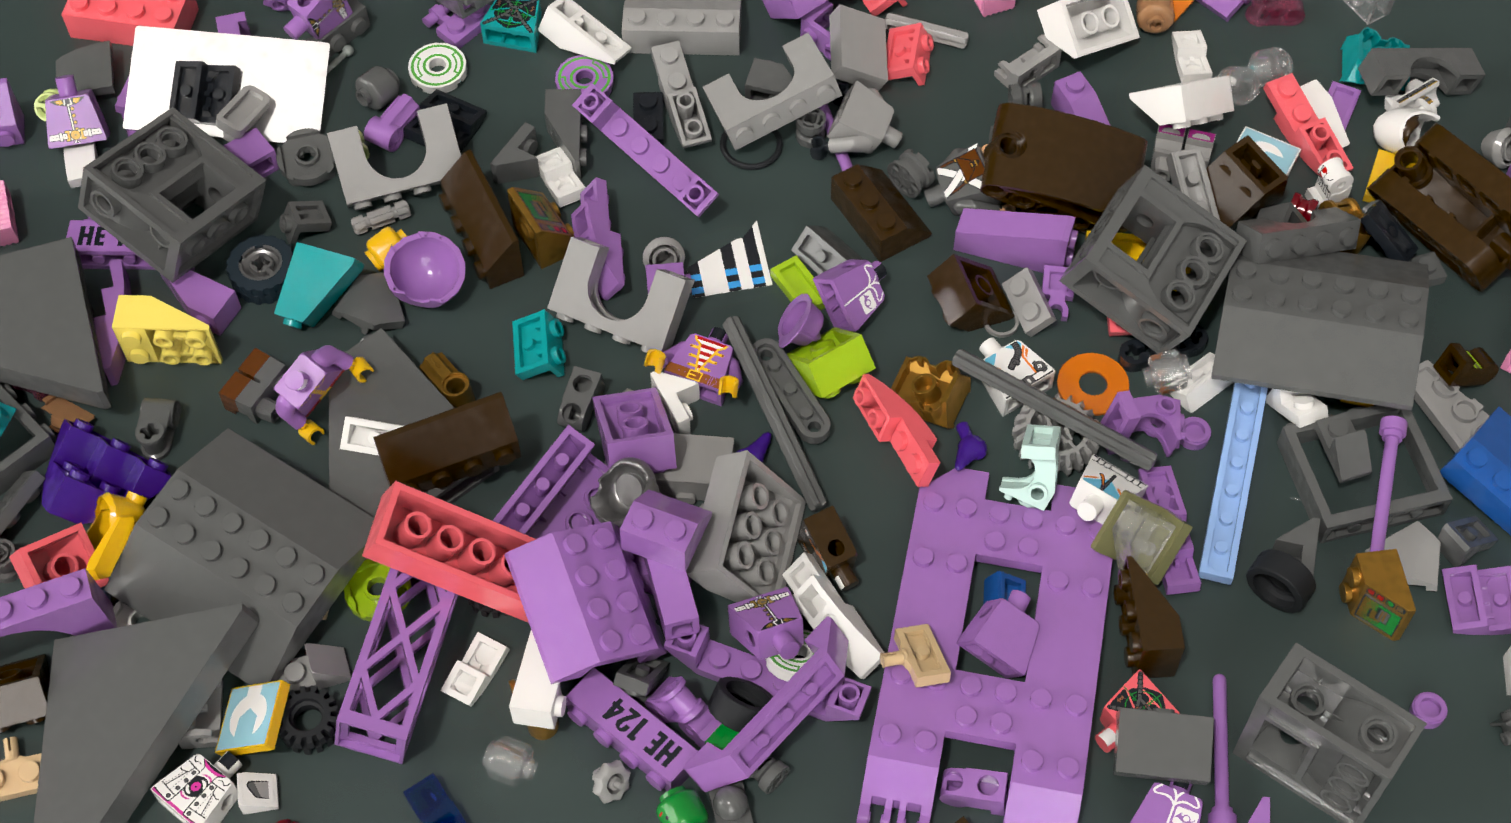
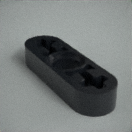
M1196 325L1189 337L1192 340H1198L1197 344H1194L1192 340L1185 339L1172 348L1171 352L1162 356L1137 338L1131 339L1121 345L1118 363L1128 372H1138L1195 357L1204 351L1208 335L1203 327ZM1128 352H1132L1134 356H1139L1138 360H1134L1132 356H1127Z

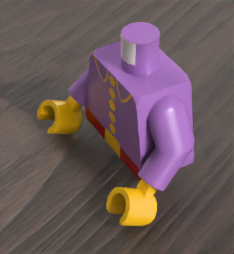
M330 345L301 353L274 387V390L279 394L275 405L277 414L290 426L298 430L299 435L303 439L315 445L316 443L311 440L312 434L319 431L324 435V430L314 421L306 420V417L311 414L345 370L349 369L360 383L366 382L367 380L361 373L365 370L374 372V369L365 358L356 357L354 359L352 355Z

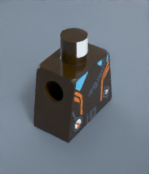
M832 505L803 519L797 539L802 550L813 555L828 579L834 578L842 592L856 586L859 580L852 568L858 556L857 551L834 506Z

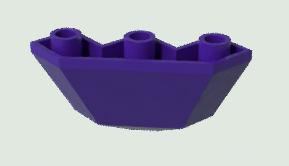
M76 418L75 422L64 419L44 476L46 479L43 482L41 504L48 513L73 523H93L99 496L109 492L126 497L127 492L131 491L146 497L148 501L158 494L172 477V474L167 470L168 465L155 458L150 457L148 460L130 450V444L122 440L106 438L93 431L94 425L82 419Z

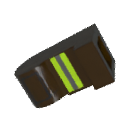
M1450 343L1433 365L1434 369L1448 386L1484 385L1492 380L1499 371L1498 365L1483 348L1477 347L1469 351L1465 350L1460 343Z

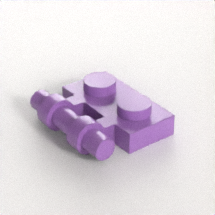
M435 4L429 9V14L422 18V21L428 28L435 23L439 24L436 28L437 36L444 42L460 49L481 32L480 23L491 5L487 4L462 19L456 14H453L451 17L447 14L451 10L442 4ZM463 5L464 10L470 7V5Z

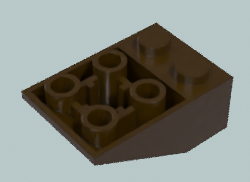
M1249 135L1225 150L1206 168L1220 221L1233 231L1237 228L1238 221L1251 219L1259 213L1260 209L1268 207L1282 197L1289 178Z
M1126 556L1123 569L1118 570V584L1114 585L1113 588L1115 604L1120 605L1122 615L1119 616L1120 635L1126 636L1127 646L1124 647L1126 667H1131L1132 676L1138 670H1141L1148 678L1174 677L1185 650L1180 617L1132 556Z

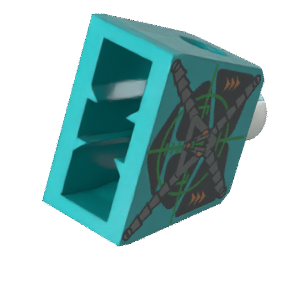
M495 0L480 23L483 43L536 53L540 35L538 28L542 21L540 0Z

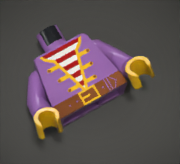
M718 327L712 328L708 338L694 333L686 341H681L666 351L648 350L643 365L645 367L655 366V372L658 374L665 368L664 373L697 382L699 384L700 399L722 406L726 393H731L732 398H737L738 389L743 383L740 363L734 358L733 348L726 344L728 336L724 329Z

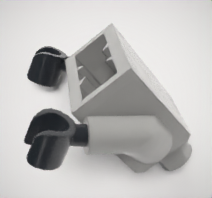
M857 80L850 89L847 83H840L838 86L842 96L833 100V103L839 106V109L827 135L829 141L826 142L822 136H815L812 139L813 148L810 149L811 157L814 160H822L827 156L828 151L830 153L864 152L870 154L881 142L894 149L900 142L903 133L889 126L894 114L893 107L885 102L877 89L867 88Z

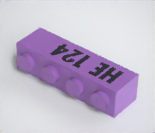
M92 219L70 220L66 238L72 237L80 254L83 269H110L109 261L122 259L126 269L155 270Z
M593 668L566 696L567 714L572 721L581 727L585 724L594 731L593 735L600 744L606 748H609L611 745L620 753L619 757L630 768L635 769L638 767L646 774L647 781L657 790L661 791L664 788L666 791L681 786L690 777L683 767L698 750L622 689L613 685V682L597 669Z

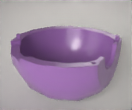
M418 231L416 234L402 238L393 247H390L384 259V276L391 293L399 300L418 307L436 308L445 305L458 293L465 279V261L460 249L449 238L436 232Z

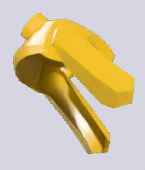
M131 491L127 492L126 497L109 492L98 497L95 520L86 532L95 550L88 561L86 570L94 580L111 576L136 522L146 511L144 508L147 501L146 497Z

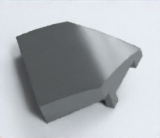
M384 272L360 275L332 313L333 316L340 320L344 317L359 326L361 333L364 335L368 334L369 329H403L405 323L399 299L391 293Z

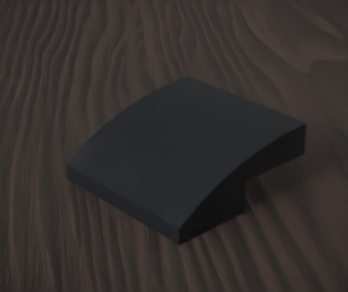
M176 61L169 109L175 108L194 124L216 126L217 114L238 93L241 69L236 65H208L203 61Z
M436 89L420 103V110L447 103L461 153L480 128L487 115V110ZM416 116L404 127V138L425 146L418 117Z

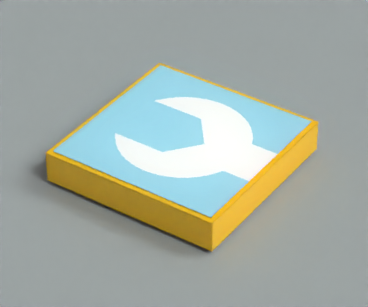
M284 680L232 688L215 753L223 756L229 751L236 756L274 750L290 684Z

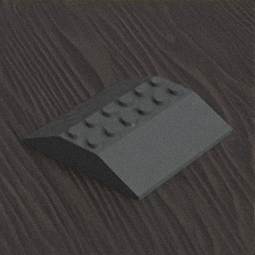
M1339 251L1256 264L1239 254L1229 273L1211 379L1412 411L1429 293L1428 264Z
M227 428L175 471L136 522L105 587V591L150 621L243 603L259 617V624L227 671L249 685L277 681L284 672L285 667L290 664L366 559L362 554L374 517Z

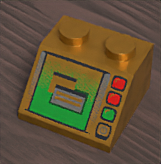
M516 187L507 189L513 226L540 268L543 269L564 259L570 238L574 237V231L569 223L564 224L560 219L561 213L555 202L550 203L542 192Z
M1397 549L1356 553L1343 581L1339 585L1342 602L1347 603L1350 615L1392 641L1400 640L1415 614L1416 608Z

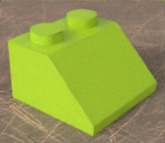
M837 327L821 334V338L817 342L812 341L806 346H800L787 353V356L813 395L824 399L836 396L840 393V388L849 383L855 384L860 382L863 374L876 369L862 334Z

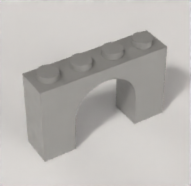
M809 32L782 46L794 71V76L788 87L778 95L765 100L747 99L740 94L729 73L703 86L705 94L735 150L842 96L833 72Z
M447 103L417 111L426 147V155L421 166L414 173L403 178L385 177L377 173L370 166L364 153L357 126L327 133L347 207L354 206L355 211L372 207L371 201L384 199V203H389L402 199V193L413 191L414 195H421L431 192V186L441 184V179L461 157Z
M571 237L547 309L557 312L556 317L561 320L573 323L574 319L585 323L584 328L589 331L601 334L604 330L612 333V339L620 343L630 345L632 341L642 345L640 350L646 353L650 349H657L663 352L671 348L695 280L667 269H657L642 309L628 319L615 317L605 309L598 294V282L609 247L583 237Z

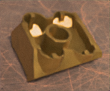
M906 356L891 389L905 400L924 421L945 428H954L957 415L967 394L971 391V377L962 375L959 368L953 366L952 361L944 360L935 366L930 364L926 357L915 356L911 358Z

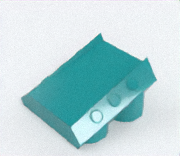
M1369 27L1364 28L1359 34L1347 36L1340 49L1342 50V77L1340 81L1365 84L1358 67L1372 48H1410V45L1404 44L1395 37H1391L1388 40L1381 39L1380 34ZM1410 77L1400 90L1405 91V87L1410 82Z

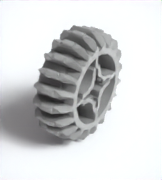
M1059 392L1055 395V399L1093 419V409L1084 410L1085 405L1083 401L1075 404L1073 403L1072 395L1067 400L1061 399ZM1023 405L1020 414H1017L1015 417V427L1012 430L1014 450H1019L1020 460H1027L1026 458H1021V448L1028 424L1061 426L1058 472L1063 471L1067 477L1071 474L1072 469L1080 473L1084 464L1088 465L1092 455L1098 453L1099 444L1080 434L1082 441L1075 446L1073 444V435L1077 432L1027 405ZM1031 459L1028 460L1029 469L1035 467Z

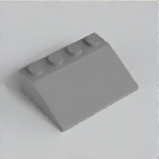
M625 0L622 18V40L632 47L629 53L651 54V47L679 41L683 54L739 55L742 0Z
M748 450L716 456L703 509L711 511L712 516L686 570L687 575L706 590L734 602L743 601L786 587L787 582L782 574L792 563L805 509V499Z

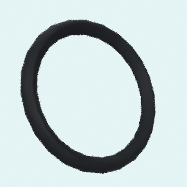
M778 129L772 131L777 142L773 155L763 162L747 164L737 161L728 153L726 148L728 136L724 130L720 139V150L724 158L732 165L741 169L756 170L767 167L779 157L782 152L783 141Z

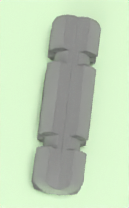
M406 200L395 202L393 207L387 205L367 212L365 217L362 214L353 217L351 225L355 234L360 235L368 232L370 227L374 230L396 222V218L402 220L410 217V207Z

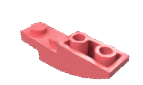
M1293 73L1265 84L1263 89L1277 112L1273 119L1288 142L1301 149L1300 158L1317 175H1319L1317 173L1318 168L1324 162L1336 157L1343 160L1347 171L1350 172L1354 169L1325 117L1318 119Z
M863 374L853 396L856 405L879 442H891L916 486L928 487L940 465L939 459L932 450L937 438L919 414L896 392L872 375Z

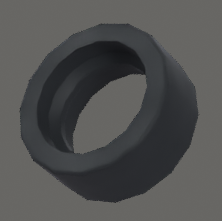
M1267 549L1261 552L1246 574L1248 585L1262 601L1283 612L1295 613L1302 610L1316 589L1315 578L1310 570L1298 559L1279 550Z
M727 676L719 679L707 706L709 712L716 720L724 726L740 732L773 696L764 688L751 681Z

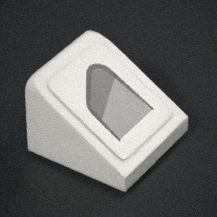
M237 773L238 805L243 815L279 809L277 774Z

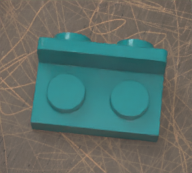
M544 309L512 321L515 375L521 380H525L550 370L557 377L564 376L566 355L562 343L564 328L560 320L555 319Z

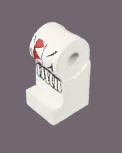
M1339 157L1324 162L1318 168L1317 173L1319 177L1315 186L1306 190L1305 197L1307 200H1319L1316 210H1318L1319 205L1323 201L1341 202L1349 197L1354 178L1345 169L1344 162Z

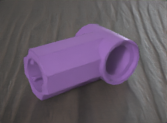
M406 94L398 95L381 117L374 116L368 121L364 130V139L389 152L396 151L403 141L404 127L417 116V111L420 110L419 105L412 97Z

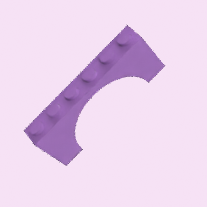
M86 568L0 597V637L28 631H58L76 636L118 627L112 602Z

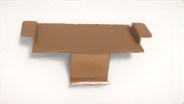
M48 395L42 399L45 405L41 409L52 414L51 425L48 427L59 433L64 419L75 422L76 418H79L89 423L95 417V415L64 398Z

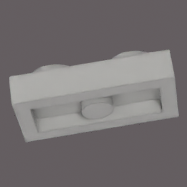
M1026 267L1002 283L1025 334L1032 337L1057 320L1031 269Z

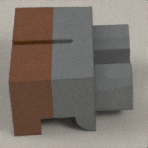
M254 348L238 368L239 373L236 371L219 391V396L224 408L234 414H237V412L245 414L255 424H258L261 419L275 423L280 416L275 410L279 394L274 390V387L286 373L287 368L285 364Z

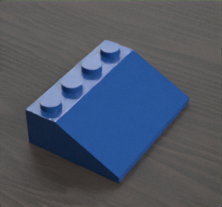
M1498 406L1444 465L1440 472L1442 477L1511 536V416Z

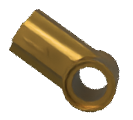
M432 352L424 358L423 363L419 366L420 371L454 408L475 401L468 377L464 373L459 372L442 352Z

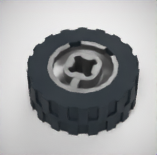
M273 235L252 236L238 243L237 247L231 250L230 257L226 261L228 266L226 267L227 274L237 296L242 297L248 303L253 302L256 305L264 303L268 305L277 301L293 255L291 246L287 245L285 240L278 239Z

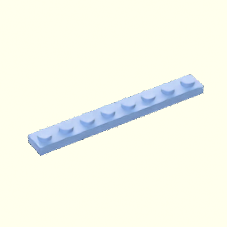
M1234 382L1198 571L1199 577L1202 579L1231 585L1233 581L1268 390L1267 387Z

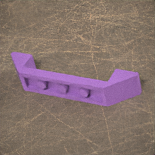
M593 83L572 104L575 109L696 216L700 217L719 196L712 187L690 170Z
M827 616L804 640L814 654L723 750L707 742L683 767L702 791L708 792L749 778L845 676L848 639L831 617Z
M699 624L700 633L666 640L664 643V649L693 672L717 682L720 678L727 676L738 677L761 686L772 696L787 683V681L781 680L769 672L765 659H758L749 653L710 640L709 627ZM843 677L808 715L825 722L859 720L872 687Z

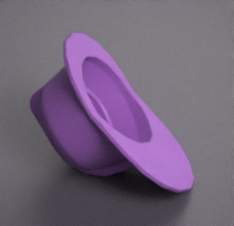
M808 294L797 296L785 309L778 326L780 348H784L789 343L806 346L812 341L817 342L820 340V330L823 326L824 315L812 303L811 297Z

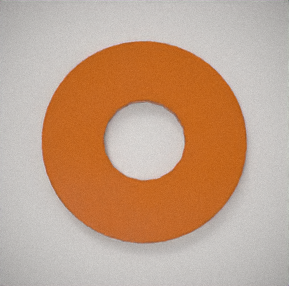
M1083 353L1070 358L1063 364L1058 373L1057 388L1062 399L1067 400L1072 395L1073 403L1077 404L1083 401L1085 405L1084 410L1093 409L1094 416L1105 415L1117 392L1129 391V379L1123 367L1114 359L1098 353ZM1087 373L1100 374L1107 382V389L1099 395L1086 394L1079 386L1080 378Z

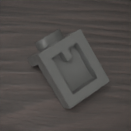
M322 200L288 202L284 214L280 216L279 220L282 233H285L289 244H296L300 232L329 231L332 224Z

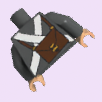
M978 143L968 148L954 149L944 162L935 169L939 185L924 191L930 207L946 201L953 215H961L963 208L1016 211L1015 206L1005 204L1001 209L999 207V204H1002L1001 201L991 198L980 191L986 164L984 149L988 144L984 145L982 149Z

